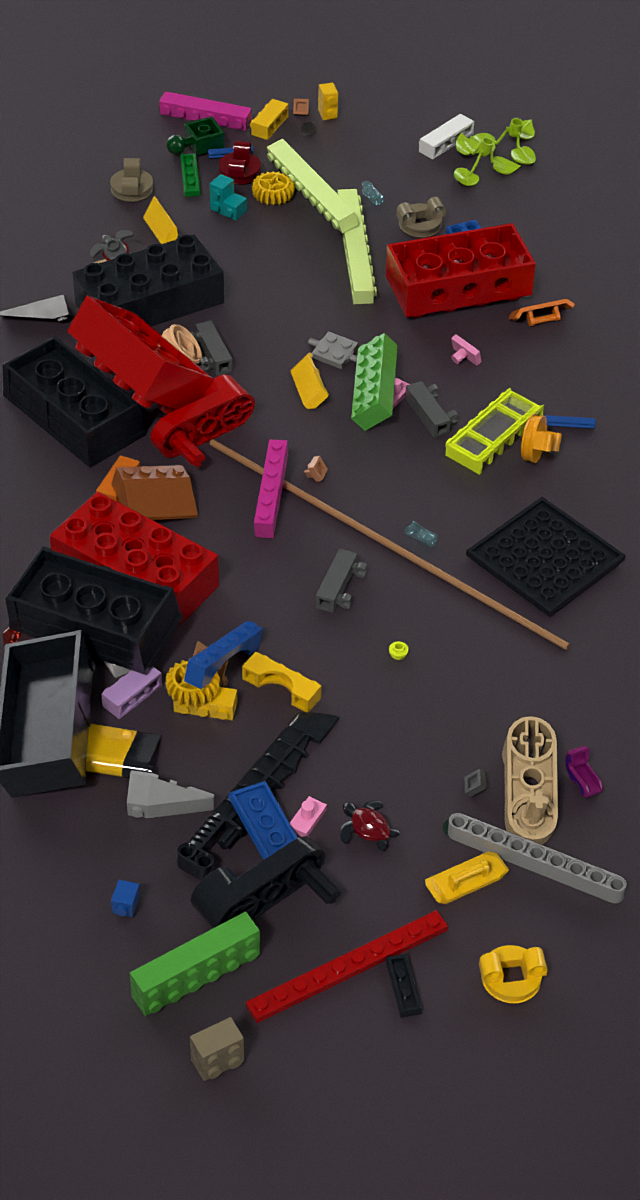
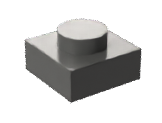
M478 769L464 777L465 794L472 797L486 789V776L482 769Z

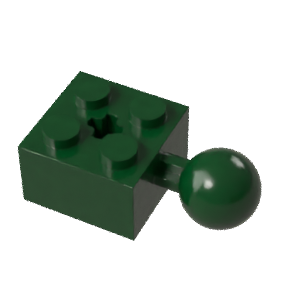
M211 116L184 123V138L176 134L171 135L166 141V147L174 155L181 154L186 146H190L196 156L208 153L209 149L225 148V133Z

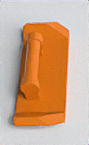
M568 299L523 307L512 311L509 319L513 321L518 320L522 313H526L529 326L554 320L559 321L561 317L558 306L572 309L575 304ZM552 307L553 314L533 317L532 311Z

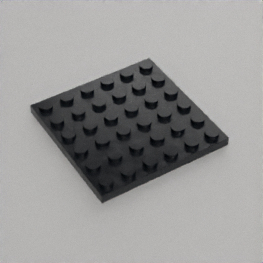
M544 497L536 500L466 550V556L549 617L625 560V554Z

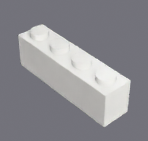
M459 114L420 138L419 152L431 159L436 158L455 146L456 140L461 133L467 138L471 136L474 131V121Z

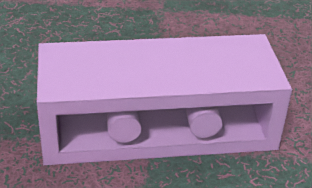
M153 666L147 675L130 671L125 676L120 677L111 687L103 691L101 694L102 706L120 719L162 686V673Z

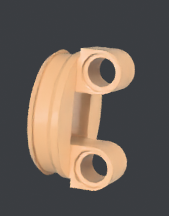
M173 324L170 328L163 331L162 336L195 364L200 363L202 358L201 348L197 340L186 328Z

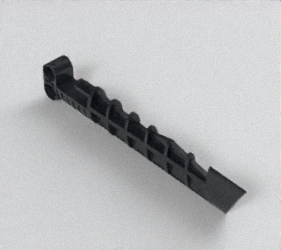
M314 712L297 713L230 792L266 781L270 790L272 788L281 789L283 787L281 781L295 773L300 757H308V754L304 752L308 741L320 743L339 720V717ZM228 795L211 813L208 819L205 820L204 825L200 826V830H197L189 841L180 844L177 848L178 867L199 880H202L210 872L214 871V858L208 852L216 842L220 845L221 849H228L237 837H241L244 834L243 830L245 827L230 802Z

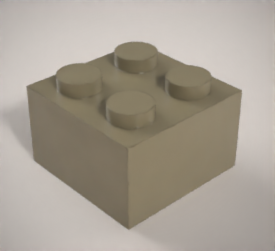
M231 1017L190 1036L191 1061L203 1081L214 1079L222 1072L230 1068L235 1069L244 1062V1037Z

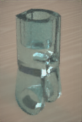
M364 181L362 183V193L375 205H380L383 202V195L370 181Z
M411 521L410 526L404 528V532L408 536L418 539L430 547L437 543L438 536L422 527L416 521Z

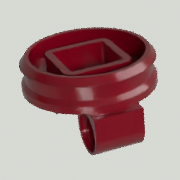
M235 141L233 152L226 154L219 161V174L233 179L236 185L249 184L261 174V162L257 156L251 154V142Z

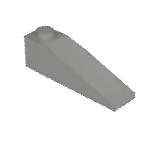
M63 294L0 311V316L57 319L60 322L67 320V316H71L70 299Z
M131 770L127 796V812L129 816L154 818L214 810V794L191 786L187 788L176 785L177 781L174 780L169 782L158 779L159 775Z

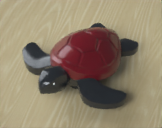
M380 801L366 802L362 808H357L351 802L343 804L344 813L352 818L351 821L343 824L340 829V839L344 844L348 843L351 834L355 831L362 839L377 841L378 849L384 851L387 845L385 840L389 837L395 838L399 836L400 832L395 828H389L386 819L376 811L383 807V803Z

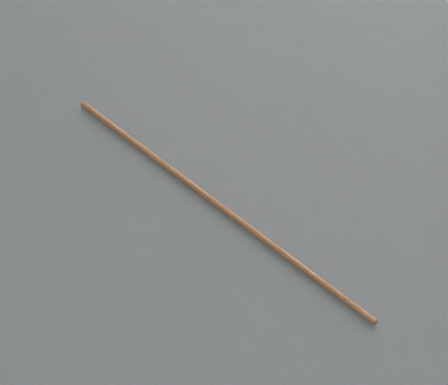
M214 439L210 441L209 445L263 476V467ZM284 480L283 488L564 650L569 648L570 643Z

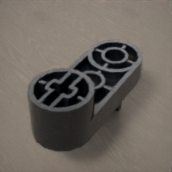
M303 836L291 841L239 877L226 867L210 872L195 887L190 902L197 912L215 928L244 912H247L253 921L306 884L326 904L329 903L330 905L336 902V898L341 895V891L320 871L325 861V852L310 837Z

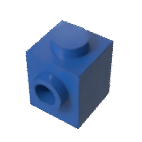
M118 880L111 899L112 913L119 916L133 917L140 899V884Z

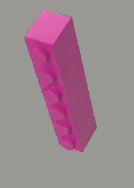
M166 91L159 101L160 114L193 121L212 116L219 126L244 131L247 130L252 121L251 108Z
M269 439L254 519L255 537L274 538L288 461L287 440Z

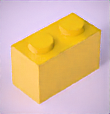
M333 82L319 84L318 111L323 120L336 119L338 117V91Z

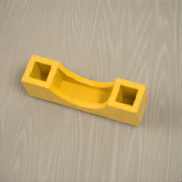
M255 652L242 666L243 680L258 688L271 683L285 686L292 694L291 705L304 712H310L321 699L322 685L302 676L299 672L285 667L281 663L269 659L266 655Z

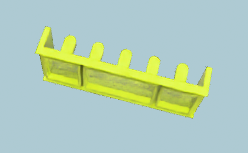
M511 388L507 389L495 401H492L486 409L481 410L478 416L473 420L471 419L463 429H459L456 435L447 440L445 455L480 475L483 462L490 465L493 461L494 452L501 455L504 450V443L511 446L514 442L515 434L521 437L529 417L533 414L537 416L543 415L544 405L539 406L513 392Z

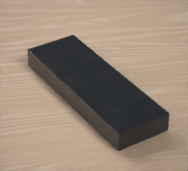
M401 954L386 957L385 962L400 1018L422 1014V1006L408 955Z

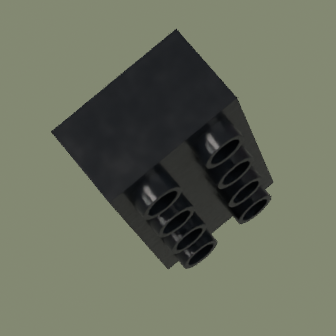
M195 234L181 235L176 240L164 244H151L144 250L131 254H119L115 259L102 263H90L83 269L72 272L75 304L79 309L88 295L137 314L151 327L224 303V271Z

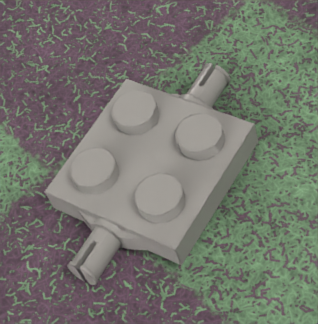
M329 331L320 341L310 338L308 341L309 345L316 347L312 352V358L339 369H342L350 361L357 363V355H354V352L358 348V342Z

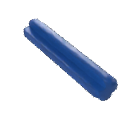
M251 146V154L254 155V149ZM234 147L209 149L208 157L210 159L222 158L226 154L232 153Z
M545 415L547 426L594 429L596 425L595 418Z

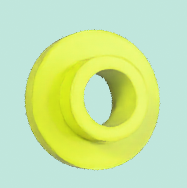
M393 642L389 646V653L396 660L404 659L408 654V646L403 642Z

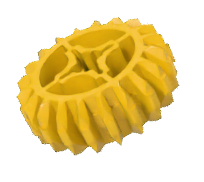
M267 171L266 174L261 173L260 176L258 175L254 179L252 191L254 198L257 201H261V204H273L274 206V204H286V201H290L294 195L295 186L288 175L286 176L285 173L281 174L280 171L269 173Z
M181 660L180 664L175 663L174 667L169 669L165 682L167 693L169 696H172L173 701H178L179 705L185 703L187 707L190 704L196 707L198 703L204 706L205 701L211 702L212 697H216L220 683L218 672L215 673L208 685L200 689L184 682L188 661Z

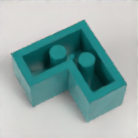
M220 174L210 183V210L235 221L247 212V198L234 193L233 179Z

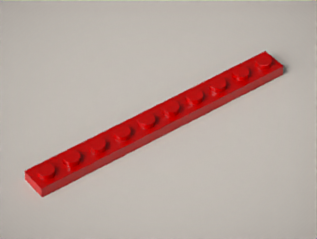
M437 910L246 1001V1008L255 1022L259 1023L384 962L386 957L399 955L448 931V925Z

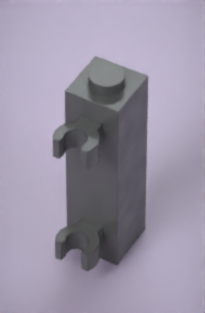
M207 321L195 324L196 333H190L199 342L206 356L200 359L202 364L200 368L205 372L212 368L215 375L232 372V358L213 322Z
M422 381L407 385L405 399L431 435L436 438L450 433V425L458 422L455 419L458 414L455 410H451L446 414L435 400L438 397L435 391L439 390L436 384H432L428 388H426Z
M339 548L316 594L315 608L334 613L337 605L344 609L350 608L352 596L344 593L353 573L361 578H364L367 573L365 571L367 564L363 562L357 563V553Z

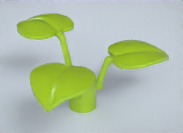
M513 118L510 126L506 127V130L497 141L488 133L470 136V139L478 145L482 138H491L494 141L492 149L495 150V145L509 132L510 136L517 137V148L511 151L512 159L521 164H534L536 161L535 153L531 148L527 146L520 147V138L528 140L532 139L535 135L532 119L522 121L519 118Z
M461 133L456 140L455 147L461 154L475 155L479 153L471 171L466 168H457L454 171L455 179L463 185L475 186L479 182V176L473 172L481 156L486 157L490 154L493 168L505 175L512 174L521 165L500 156L493 157L494 149L492 147L494 141L491 138H482L478 145Z

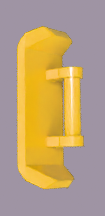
M154 196L143 218L161 244L176 240L178 237L177 227Z
M311 352L290 370L302 403L307 409L317 408L329 396L320 377V371L313 363L311 358L313 354Z
M488 851L425 879V884L438 903L447 904L500 880L509 869L498 853Z

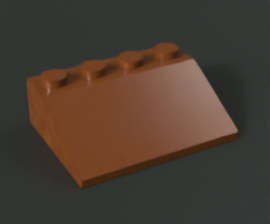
M183 465L116 467L111 485L124 506L151 520L198 517L190 477Z

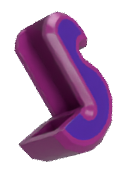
M585 745L567 751L565 766L572 782L578 785L580 795L588 798L602 793L603 784L587 761L590 749Z

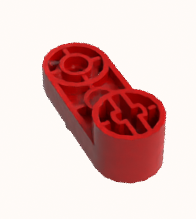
M230 375L217 376L212 380L201 399L161 418L151 432V442L165 457L173 458L182 455L192 466L199 467L201 462L205 460V455L197 447L244 424L254 411V398Z

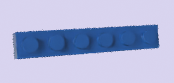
M246 621L188 660L184 682L200 689L208 685L218 669L231 656L239 651L250 655L259 649L264 628L257 626L254 622Z

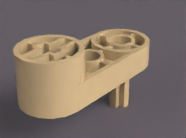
M530 716L522 717L512 724L502 750L505 772V826L507 832L542 845L552 836L558 819L557 740L555 731L549 723L541 718ZM533 777L538 784L528 785L523 778Z

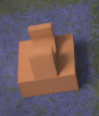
M294 98L293 114L308 115L309 99Z
M315 456L311 463L307 465L308 470H305L304 473L307 478H314L316 482L323 480L328 468L320 456Z

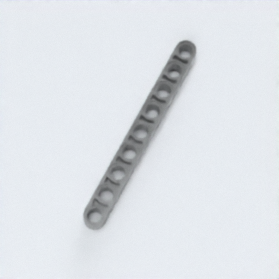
M454 813L449 818L448 836L457 842L485 853L488 851L498 853L500 858L608 902L620 903L624 899L627 883L623 877L467 815Z

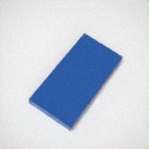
M266 781L229 793L228 798L263 860L298 838Z

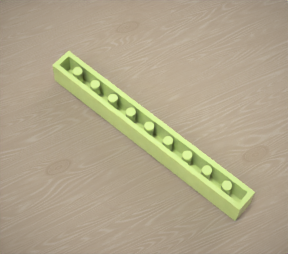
M284 139L267 146L269 161L274 162L277 169H280L282 173L291 178L297 190L302 191L304 197L308 198L311 204L317 207L320 214H324L328 222H332L335 229L344 233L359 225L355 211Z
M357 189L338 190L337 194L355 211L359 225L342 233L353 304L373 303L374 297L377 296L375 278L371 276L373 275V266L371 265V255H369V245H367L368 238L365 235L366 226L364 225V215H362L361 197L357 195Z

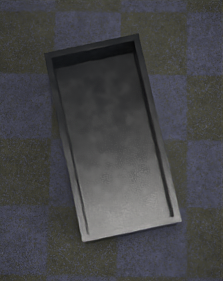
M57 336L2 365L3 396L89 468L146 436L141 405L100 373V370L90 365L65 345Z
M44 546L41 547L5 598L9 617V629L34 638L81 630L92 657L144 675L149 673L183 619L172 587L152 583L112 570V568L107 566H99L53 551Z
M81 630L5 644L0 686V783L11 798L86 785L87 776L85 771L88 732L91 724L90 706L95 662Z

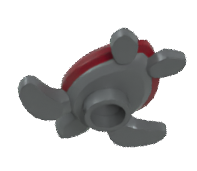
M121 230L117 232L115 239L110 235L104 234L102 237L104 244L99 243L92 247L90 251L91 258H95L99 253H103V257L109 261L115 259L119 254L129 253L128 245L123 240L133 237L132 231Z

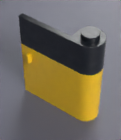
M90 724L86 771L130 778L131 770L153 773L154 766L151 765V759L159 744L161 735Z

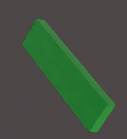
M181 154L184 197L200 196L196 154Z

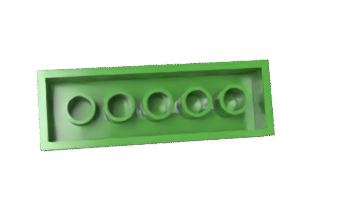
M385 333L374 337L370 342L358 348L351 419L364 431L392 416L398 345Z
M244 912L131 971L132 998L144 1016L158 1012L169 1003L177 1002L182 996L197 991L208 982L216 981L227 972L235 971L246 962L255 960L260 955V930L247 912Z

